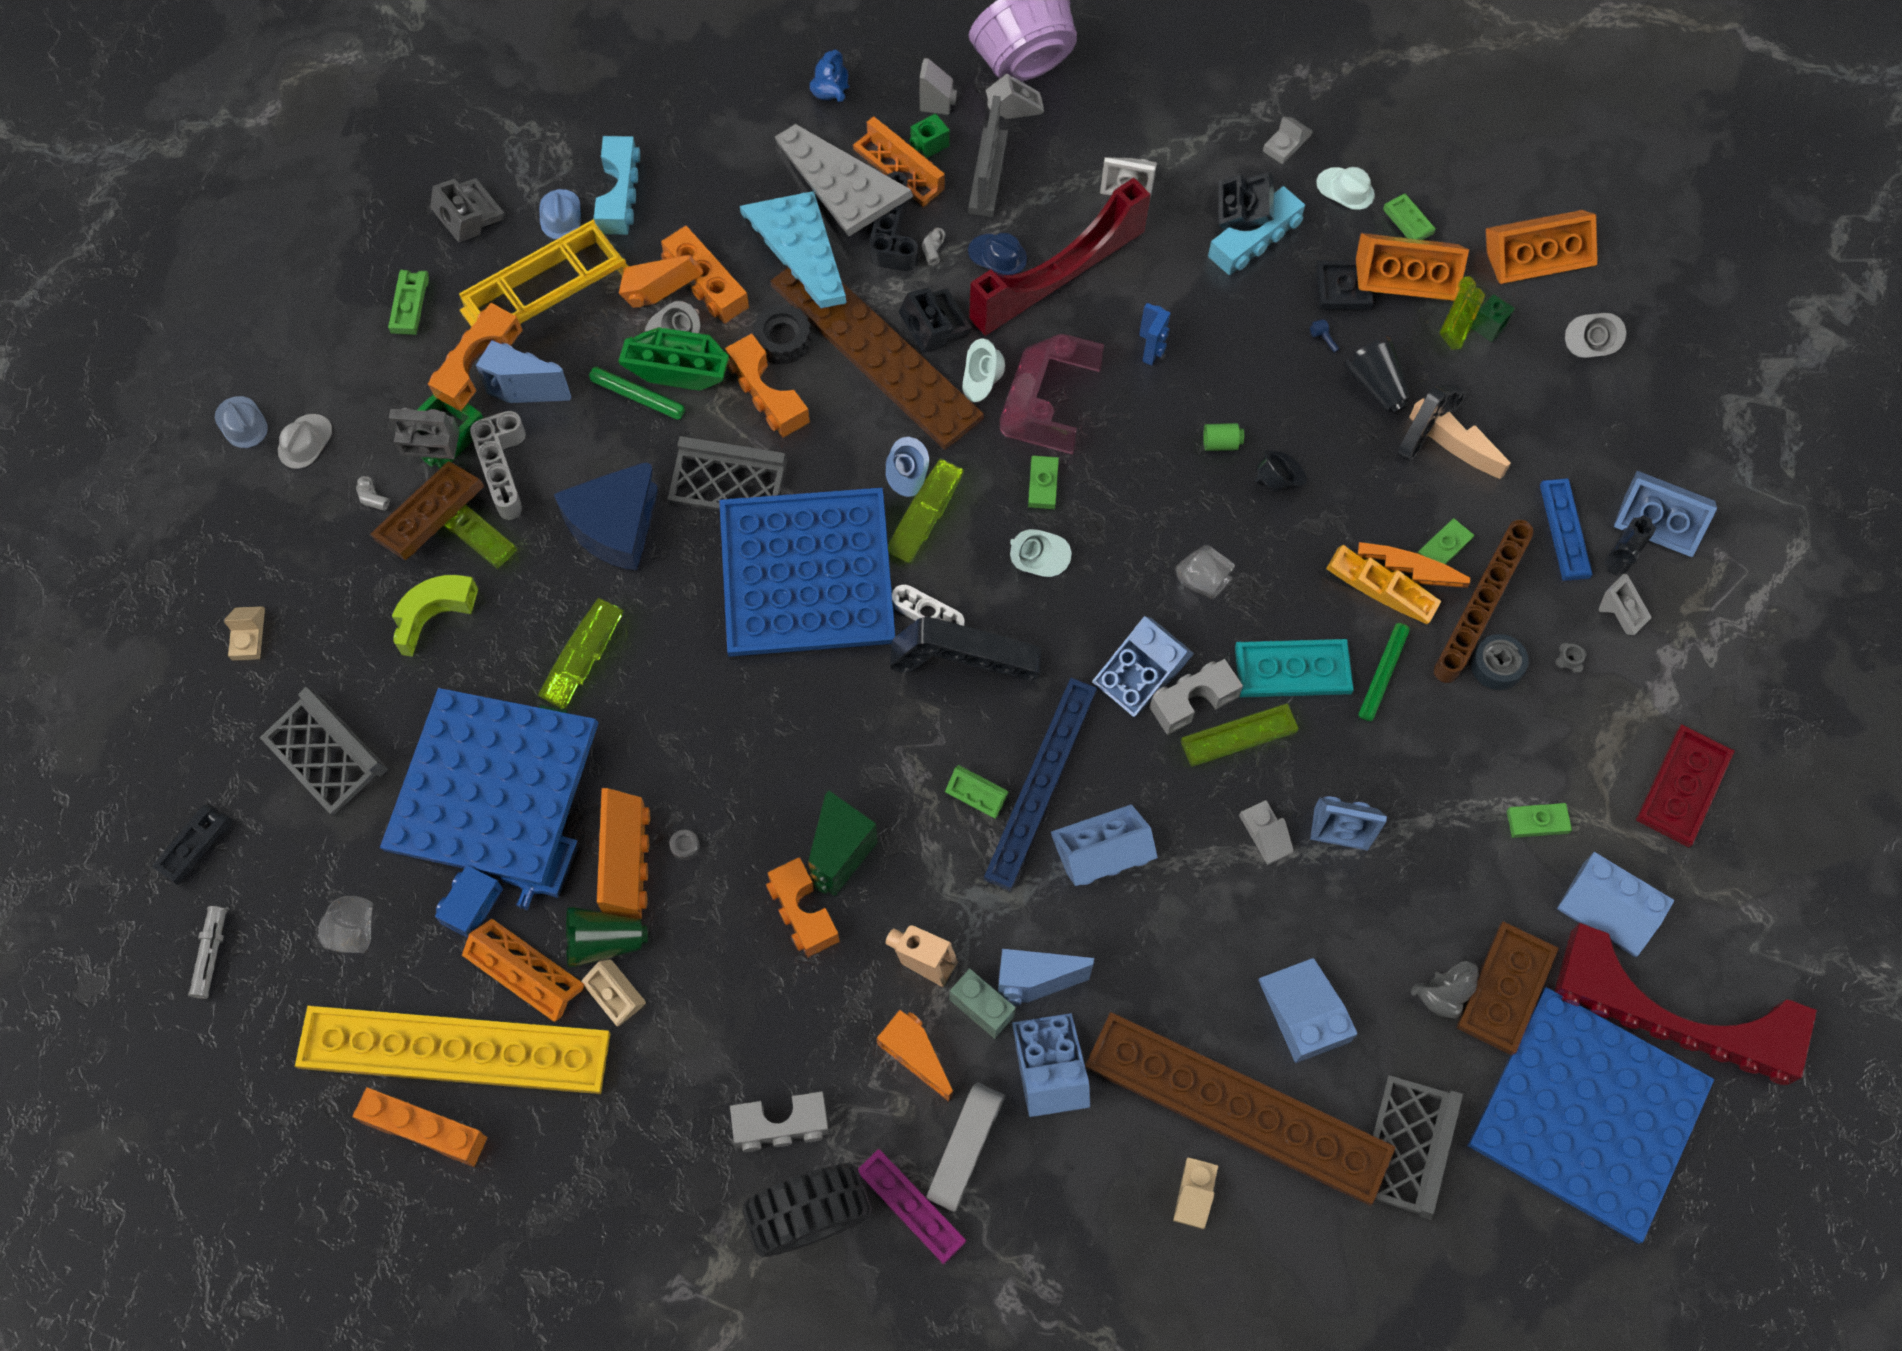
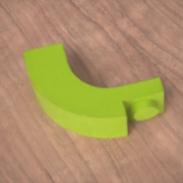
M460 575L434 577L416 585L402 597L392 615L398 626L394 633V643L402 655L413 657L420 631L425 622L432 616L445 611L471 614L478 592L472 577Z

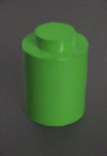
M1238 423L1205 424L1203 435L1205 451L1238 450L1239 445L1244 443L1243 428L1239 429Z

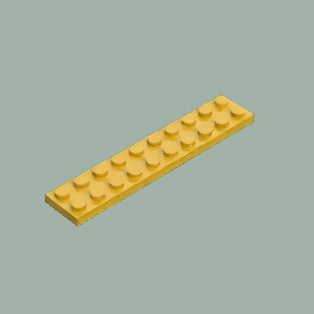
M308 1006L295 1067L307 1070L601 1094L610 1032L605 1030Z

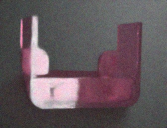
M1058 334L1028 346L1023 351L1000 417L1001 432L1010 438L1073 454L1077 428L1052 422L1054 413L1052 405L1048 401L1036 397L1049 359L1100 372L1104 344L1066 334Z

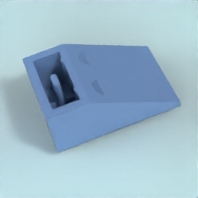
M491 341L476 364L486 393L508 403L567 401L571 399L563 370L559 365L539 360L531 353L524 354L519 352L509 344Z
M1144 616L1092 682L1133 717H1136L1152 701L1153 694L1160 688L1165 687L1179 673L1194 653L1152 618Z
M1072 1013L1012 1022L1029 1117L1089 1108V1081Z

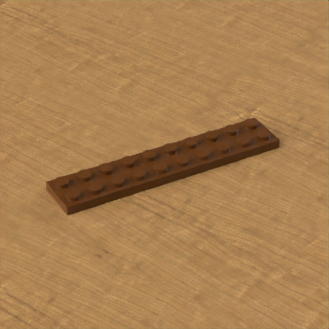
M789 267L771 280V286L788 303L794 306V308L800 309L807 316L808 321L944 450L984 419V414L842 281L846 303L820 308L807 293L803 283L792 275Z
M1110 1012L1085 1065L1086 1070L1369 1206L1375 1200L1395 1150V1146L1112 1012Z

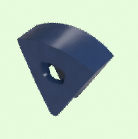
M641 463L554 494L565 524L575 539L595 557L624 569H638L658 492L657 485L651 482L653 470L649 463Z

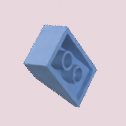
M1331 796L1319 798L1314 808L1310 839L1368 851L1386 823L1387 816L1379 809L1372 808L1363 802L1351 804L1341 802L1339 798Z
M1002 949L998 993L1013 1006H1019L1021 1002L1028 1003L1089 980L1094 958Z
M1314 958L1258 979L1295 1063L1350 1043L1357 1035L1344 1004Z

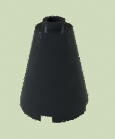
M1387 336L1384 343H1382L1381 339H1378L1353 354L1356 358L1350 363L1347 359L1344 362L1347 371L1387 412L1392 410L1394 413H1397L1408 406L1407 401L1410 399V395L1391 337Z

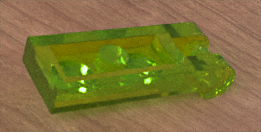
M1470 276L1464 277L1459 282L1458 287L1460 290L1439 332L1452 350L1461 349L1485 298L1483 291L1475 287L1476 282Z
M464 505L454 517L444 524L453 534L460 537L497 569L517 551L515 545L467 505ZM464 521H468L464 526H461Z

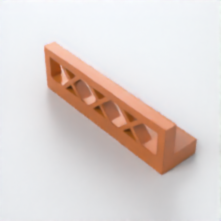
M875 117L867 121V134L853 144V150L886 176L895 171L910 172L913 175V179H907L908 188L912 191V198L923 207L945 190V174ZM872 141L878 146V151H867L864 146ZM881 158H892L896 161V165H884L881 162ZM916 186H927L931 191L922 196L916 191Z
M490 919L469 933L462 956L552 1021L556 1022L560 1019L568 1001L583 990L585 984L495 920ZM491 931L500 939H491L486 933ZM509 949L518 950L523 956L514 955L509 952ZM532 966H541L547 973L537 972ZM555 982L565 983L570 989L564 991Z

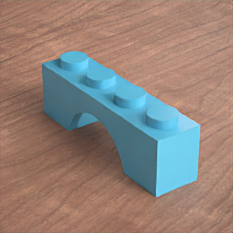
M603 136L601 159L604 171L616 177L618 182L609 193L596 198L594 221L603 234L628 235L629 224L633 225L634 222L631 204L636 202V191L633 188V184L638 182V169L635 168V165L640 162V148L635 147L633 137Z
M1283 186L1274 193V220L1266 222L1262 227L1253 231H1239L1229 227L1211 241L1208 257L1229 276L1237 269L1242 270L1250 259L1255 255L1260 256L1268 245L1273 241L1275 243L1278 242L1286 231L1290 228H1296L1302 222L1305 204Z

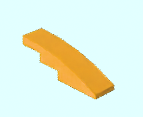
M1344 545L1337 549L1326 568L1371 598L1425 624L1430 623L1441 603L1439 599L1400 571L1396 570L1392 573L1371 557L1364 560Z

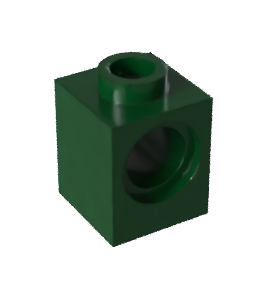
M1493 294L1479 309L1471 329L1493 342L1507 326L1515 308Z

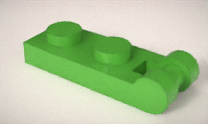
M400 270L388 326L391 333L417 335L425 290L429 284V274L427 271L410 273L409 270Z

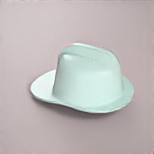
M1329 168L1320 173L1317 178V188L1323 195L1350 209L1360 210L1367 208L1374 199V190L1371 186L1370 178L1360 168Z
M983 338L976 340L971 344L967 353L963 392L964 396L972 402H979L987 397L993 384L1002 377L1005 370L1003 355L999 350L995 349L989 340Z
M1030 529L1020 532L1015 539L1010 541L1012 545L1010 552L1011 561L1016 568L1022 571L1052 577L1062 573L1071 561L1070 545L1064 538L1052 533Z

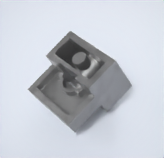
M454 178L434 185L432 188L431 209L458 243L480 235L482 227L503 220L504 212L476 178L460 184Z
M411 408L390 409L389 420L396 432L394 444L400 456L455 458L460 430L454 417L446 415V412L435 409L429 411H419Z

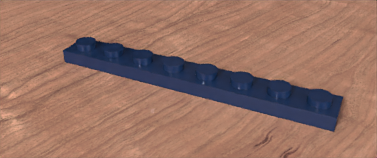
M1070 678L984 875V881L1009 891L1012 890L1096 694V687Z

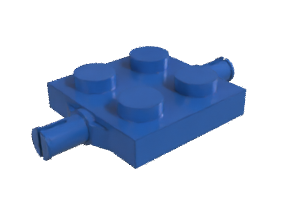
M561 835L545 886L505 877L501 878L503 882L522 889L516 906L528 910L534 894L543 893L559 898L580 845L577 840Z

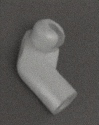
M935 228L922 242V249L930 266L940 262L937 250L946 237L945 232L941 228Z
M366 476L360 477L356 486L360 502L366 506L386 511L389 507V498L376 495L371 478Z

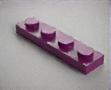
M880 1149L858 1168L861 1178L943 1265L966 1243V1240Z

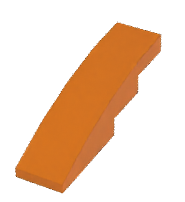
M1359 542L1358 556L1364 559L1371 557L1372 559L1385 560V568L1387 570L1412 573V581L1417 584L1468 588L1470 584V577L1428 557L1390 546Z

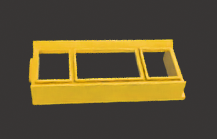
M591 220L459 293L464 305L460 312L472 327L480 314L478 308L505 294L517 310L512 314L517 316L521 324L615 270H618L623 276L624 267L629 266L601 232L595 221ZM597 243L609 259L587 271L575 254ZM565 259L570 262L580 275L525 307L512 290Z

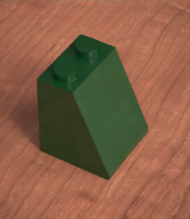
M830 791L824 797L808 863L813 886L824 894L829 892L836 896L878 842L876 823Z

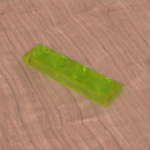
M1284 704L1182 737L1181 744L1191 767L1296 733L1298 726L1288 704Z

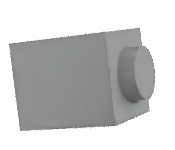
M924 58L920 74V111L949 115L950 107L956 104L957 90H953V79L931 60Z
M1009 74L1004 75L986 90L990 110L993 95L1001 96L1000 116L1006 119L1039 115L1044 112L1040 92Z

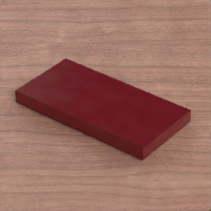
M1681 724L1675 733L1635 820L1690 848L1695 841L1735 751Z

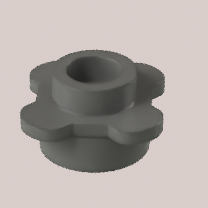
M1561 644L1559 647L1560 655L1555 661L1556 665L1559 668L1565 667L1572 669L1574 673H1580L1584 668L1582 662L1587 656L1586 651L1576 644Z

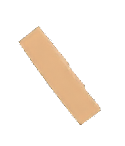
M1424 398L1414 405L1410 415L1413 421L1425 400ZM1450 412L1442 417L1438 416L1428 435L1450 453L1498 479L1504 477L1511 464L1475 425L1466 430Z

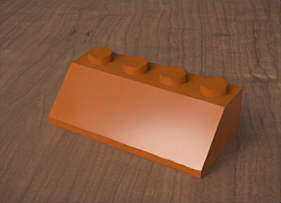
M1579 210L1486 228L1487 255L1498 282L1502 284L1597 265L1596 214Z
M1361 233L1356 256L1359 290L1458 301L1469 249L1459 244Z
M602 788L597 904L604 913L642 919V909H647V892L643 891V881L648 880V864L644 863V853L649 852V836L645 835V825L650 824V809L645 807L641 797L609 788Z

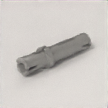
M207 907L203 932L199 933L198 937L201 942L190 992L188 993L190 997L207 999L209 997L208 993L219 943H223L224 939L221 933L227 913L225 908Z

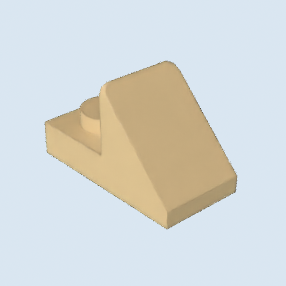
M264 607L234 608L225 618L224 623L231 630L228 652L231 660L260 659Z
M1192 1158L1186 1159L1173 1221L1201 1229L1205 1228L1215 1194L1213 1188L1218 1165Z

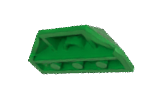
M657 327L643 332L634 338H626L620 354L619 364L649 383L701 391L723 381L729 356L710 335Z

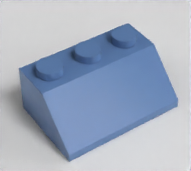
M1636 471L1623 499L1614 527L1623 530L1627 528L1633 518H1639L1644 515L1652 519V523L1656 527L1655 533L1649 541L1693 557L1717 510L1716 502L1712 499Z
M1132 804L1051 831L1065 871L1075 886L1090 884L1095 879L1107 875H1116L1121 870L1133 866H1142L1150 860L1158 858L1151 827Z
M1594 852L1582 864L1557 910L1579 923L1609 933L1611 943L1637 957L1663 922L1674 900Z

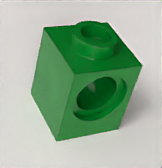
M935 113L911 126L910 145L923 157L928 158L949 146V129Z

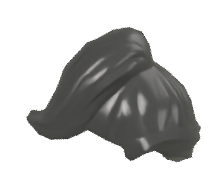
M1462 961L1451 967L1446 973L1435 972V977L1429 984H1415L1411 989V994L1413 996L1418 995L1426 1007L1436 1015L1458 1018L1463 1012V1004L1469 1000L1477 988V977L1479 975L1477 965L1469 961Z

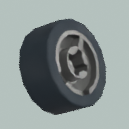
M1505 634L1487 636L1478 644L1471 657V670L1474 677L1482 685L1493 690L1512 688L1521 680L1529 665L1525 647L1517 639ZM1498 659H1501L1504 663L1500 665Z

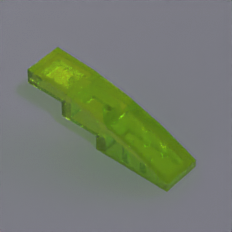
M939 459L888 544V553L909 564L912 563L922 542L926 541L937 518H941L964 470Z
M601 598L596 600L551 669L538 694L539 697L560 708L566 709L577 685L583 684L594 660L600 659L624 610Z

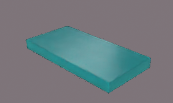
M1347 639L1236 642L1235 644L1237 674L1239 681L1243 685L1240 697L1352 694L1353 692Z

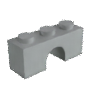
M1225 659L1218 663L1212 661L1206 664L1201 669V672L1193 676L1187 674L1180 678L1176 685L1170 688L1162 687L1153 694L1150 709L1166 734L1169 735L1192 722L1195 711L1188 701L1190 698L1196 696L1204 697L1210 701L1216 710L1238 698L1243 685Z
M823 1091L792 1096L793 1112L788 1120L778 1124L771 1123L765 1118L764 1107L761 1101L730 1106L736 1148H742L743 1152L760 1150L761 1145L773 1143L774 1147H784L791 1145L792 1140L804 1138V1142L822 1140L823 1135L829 1134Z

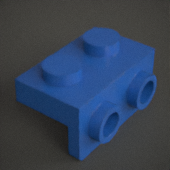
M1146 303L1144 307L1139 335L1146 338L1142 362L1152 365L1156 357L1161 358L1167 345L1165 340L1170 330L1168 328L1170 312L1160 306H1154Z

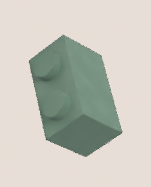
M971 969L950 990L949 1000L994 1039L1015 1016L1016 1008Z

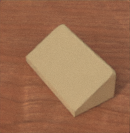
M610 959L599 961L581 981L616 1026H620L646 1004L642 996Z

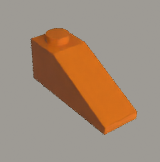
M690 255L624 267L619 294L633 308L655 304L702 275L703 269Z
M899 1010L877 1037L878 1046L949 1102L953 1097V1090L924 1028L921 1027L922 1021L911 1012H908L906 1015Z

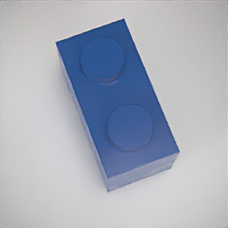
M466 865L463 872H459L452 882L453 888L448 896L443 897L438 903L435 917L441 925L468 938L469 933L481 926L503 888L497 880Z

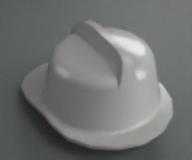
M684 301L672 302L648 321L645 331L661 327L699 333L701 327L698 315L699 310L694 309Z
M1611 313L1577 317L1569 323L1565 331L1567 348L1572 354L1585 358L1615 353L1622 347L1626 339L1624 323L1618 316Z
M308 414L297 418L293 423L285 426L281 431L278 446V456L282 463L295 469L305 468L312 464L332 435L331 423L322 415Z

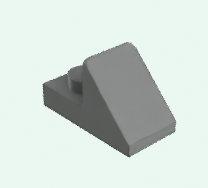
M1283 117L1279 130L1264 145L1263 152L1283 164L1312 135L1313 131L1294 118Z
M1623 574L1605 592L1599 607L1600 612L1614 613L1625 633L1629 635H1635L1652 618L1628 574Z
M1266 800L1240 813L1241 820L1267 865L1293 854L1294 850L1284 818L1277 820Z

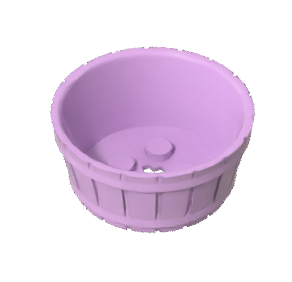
M997 0L975 20L969 32V39L975 50L984 58L999 79L1009 74L1019 81H1025L1048 72L1062 62L1074 49V45L1077 42V32L1073 24L1069 0Z

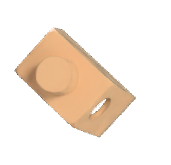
M910 925L905 933L894 928L887 936L886 945L896 949L898 958L904 966L941 987L945 986L958 963L950 942L913 925Z

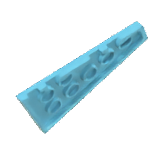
M814 191L740 206L743 217L749 219L756 232L759 231L764 237L765 243L781 262L791 269L792 275L803 283L807 293L820 308L846 303V296Z

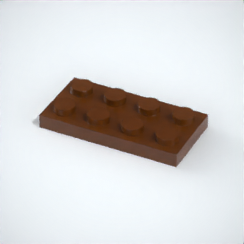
M448 461L370 535L377 543L406 561L431 536L435 535L450 518L455 516L469 500L474 498L484 485L479 478Z
M1502 922L1498 927L1477 977V988L1467 1001L1456 1028L1510 1055L1516 1054L1559 948L1508 923Z

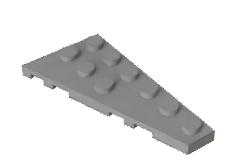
M796 124L775 136L777 144L848 236L913 197L912 191L909 188Z

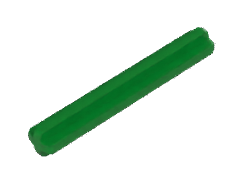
M594 367L589 374L592 382L672 418L681 419L685 412L682 404L599 367Z
M1402 623L1395 625L1360 709L1359 717L1361 719L1372 721L1375 717L1410 631L1409 626Z

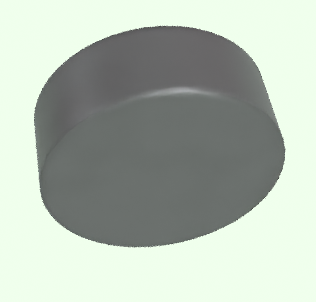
M679 830L670 839L671 852L677 859L690 860L699 852L700 843L698 837L690 830Z

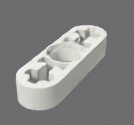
M899 585L892 592L893 608L915 621L924 617L920 613L924 606H932L936 613L931 617L939 619L940 614L943 613V619L941 620L948 622L956 620L957 624L964 626V617L960 612L909 585ZM905 595H909V601L899 602V596L903 598Z

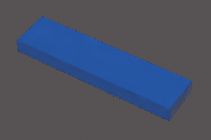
M1569 478L1544 480L1540 484V489L1563 581L1590 579L1593 574Z

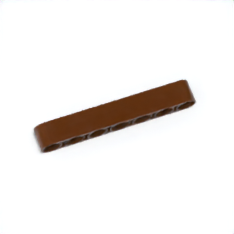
M1513 521L1500 541L1435 664L1434 675L1441 682L1451 683L1455 681L1467 663L1533 536V527L1527 521ZM1503 555L1510 558V560L1505 559ZM1491 577H1496L1499 581H1495ZM1480 598L1486 599L1488 603L1481 601ZM1468 619L1474 620L1477 625L1470 623ZM1456 641L1463 642L1466 647L1460 646ZM1444 663L1453 665L1455 669L1448 668Z

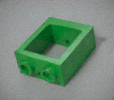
M433 394L417 410L429 411L435 409L442 411L446 409L464 422L459 427L460 432L454 459L421 457L429 466L433 467L436 465L438 468H441L448 461L452 463L473 442L470 429L476 421L484 418L482 413L468 403L459 411L439 400Z

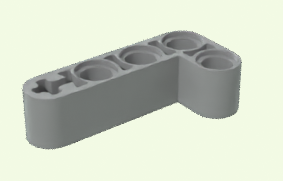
M507 411L476 421L470 431L498 513L502 518L512 520L521 514L522 504L503 449L522 443L526 433L519 415L515 412ZM507 496H508L510 502L505 503V500H504L503 497H507Z
M978 1082L973 1085L926 1199L949 1210L956 1211L990 1128L1002 1106L1005 1094Z

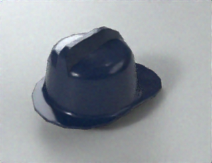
M1009 233L980 235L974 238L968 247L969 257L974 263L1003 275L1017 274L1026 266V252L1018 239Z

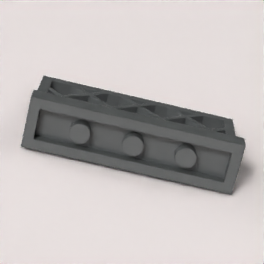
M993 95L988 127H983L968 214L989 217L994 215L1008 137V130L999 129L1001 96Z
M679 436L677 445L679 451L668 502L720 511L719 500L727 499L738 490L742 492L745 498H749L743 487L755 479L763 490L752 497H762L765 494L771 496L769 493L771 490H773L772 496L780 494L783 475L788 464L785 453ZM684 458L696 460L699 467L686 474L682 469ZM714 463L722 464L726 471L713 479L706 468ZM741 467L748 468L752 475L739 483L732 473ZM704 471L710 481L696 489L690 479ZM766 472L777 473L775 482L767 487L759 479ZM729 475L736 486L723 494L716 483ZM685 482H688L694 492L686 497L676 496L677 488ZM714 486L720 496L712 502L705 501L701 493Z
M305 687L298 694L301 699L260 738L320 804L334 816L376 775L381 777L388 768L319 694ZM305 708L309 713L308 725H295L296 715ZM324 729L326 731L325 744H313L314 730ZM295 730H307L306 744L293 745ZM280 731H288L287 745H276L271 739ZM332 748H342L344 750L343 763H330ZM305 749L304 764H294L292 762L293 750ZM312 749H325L324 763L311 764ZM349 767H360L365 773L358 781L348 782ZM323 768L322 783H311L309 781L310 769ZM330 768H343L341 782L329 783ZM328 788H341L340 798L331 805L327 800Z
M1390 1075L1388 1076L1373 1136L1379 1139L1382 1132L1385 1137L1382 1140L1395 1146L1392 1140L1408 1133L1416 1148L1401 1155L1395 1146L1394 1154L1397 1158L1391 1160L1387 1168L1400 1162L1408 1178L1393 1185L1385 1172L1383 1178L1389 1188L1377 1193L1375 1201L1420 1214L1419 1217L1432 1220L1463 1094L1455 1091L1448 1093ZM1393 1085L1406 1089L1412 1099L1396 1106L1390 1096ZM1413 1091L1418 1092V1093H1421V1094L1418 1095V1096H1415V1094H1414ZM1427 1096L1442 1099L1439 1110L1430 1115L1426 1114L1419 1100ZM1389 1102L1393 1109L1386 1112ZM1415 1103L1423 1118L1408 1126L1400 1110ZM1396 1113L1404 1128L1389 1136L1383 1126V1121L1385 1118ZM1437 1117L1436 1124L1434 1127L1433 1123L1431 1122V1119ZM1427 1123L1433 1136L1431 1140L1420 1145L1411 1130ZM1430 1146L1427 1156L1423 1149ZM1419 1152L1426 1163L1425 1168L1412 1175L1404 1159ZM1422 1176L1421 1184L1419 1186L1415 1179ZM1412 1182L1418 1192L1416 1204L1403 1201L1396 1189ZM1392 1192L1395 1198L1387 1196V1194Z

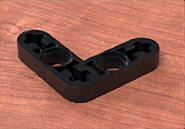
M1455 384L1433 387L1401 443L1398 454L1412 461L1420 452L1440 413L1456 411L1463 403L1467 391Z

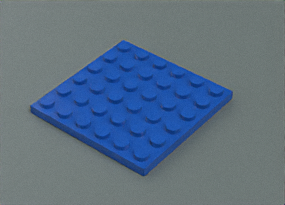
M883 488L719 500L728 656L892 643L893 638H895Z
M438 688L380 848L386 852L464 869L468 865L482 873L545 886L598 722L593 718Z
M1545 987L1537 1000L1517 1052L1510 1056L1467 1146L1638 1244L1642 1243L1714 1079L1591 1011L1562 1001L1560 994Z

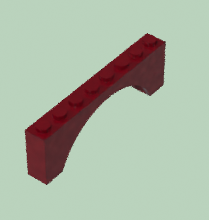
M1132 178L1113 191L1104 208L1081 235L1048 261L1031 270L1014 275L998 274L991 269L970 282L969 319L986 336L1144 233L1151 194L1135 178Z
M1579 923L1570 933L1554 992L1562 996V1001L1577 1007L1582 1006L1590 1009L1592 1013L1602 1018L1611 1017L1619 1020L1625 1027L1644 1029L1649 1031L1650 1035L1654 1038L1676 1041L1686 1050H1700L1710 1054L1709 1057L1713 1060L1732 1062L1740 1065L1739 1068L1745 1072L1764 1074L1769 1076L1772 1082L1781 1085H1788L1802 1078L1817 1012L1813 1008L1786 999L1776 1005L1764 1017L1740 1025H1707L1681 1018L1654 1003L1629 979L1615 955L1609 933Z

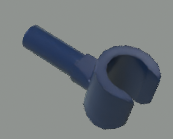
M1318 320L1312 322V326H1310L1311 335L1313 337L1322 335L1334 353L1339 351V347L1329 334L1327 321Z

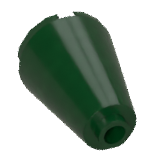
M567 907V966L577 967L641 950L642 943H647V925L641 926L640 919L578 907Z

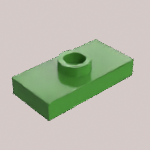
M1406 194L1384 205L1383 210L1408 239L1424 240L1434 234V226Z
M1032 456L1028 507L1055 509L1058 473L1057 457Z
M1453 518L1417 554L1446 565L1475 535Z
M960 765L954 769L945 790L946 793L993 818L999 815L1009 791Z
M1566 803L1509 807L1507 809L1512 838L1569 834L1572 831Z

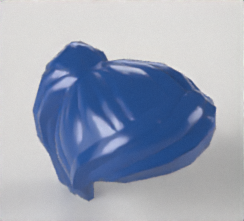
M830 50L825 53L816 65L815 78L810 82V91L818 99L827 101L837 99L838 102H843L845 99L843 91L850 87L847 84L848 70L843 66L842 54L838 50Z

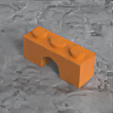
M800 857L768 872L770 882L766 884V887L773 900L779 899L783 907L779 909V913L785 925H792L795 934L791 935L798 951L804 949L807 957H810L840 942L839 934L826 908L815 913H805L798 907L801 898L814 891L813 883Z

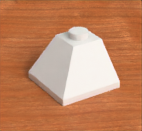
M1105 158L1100 194L1112 195L1116 188L1132 178H1135L1151 194L1157 162L1134 158Z

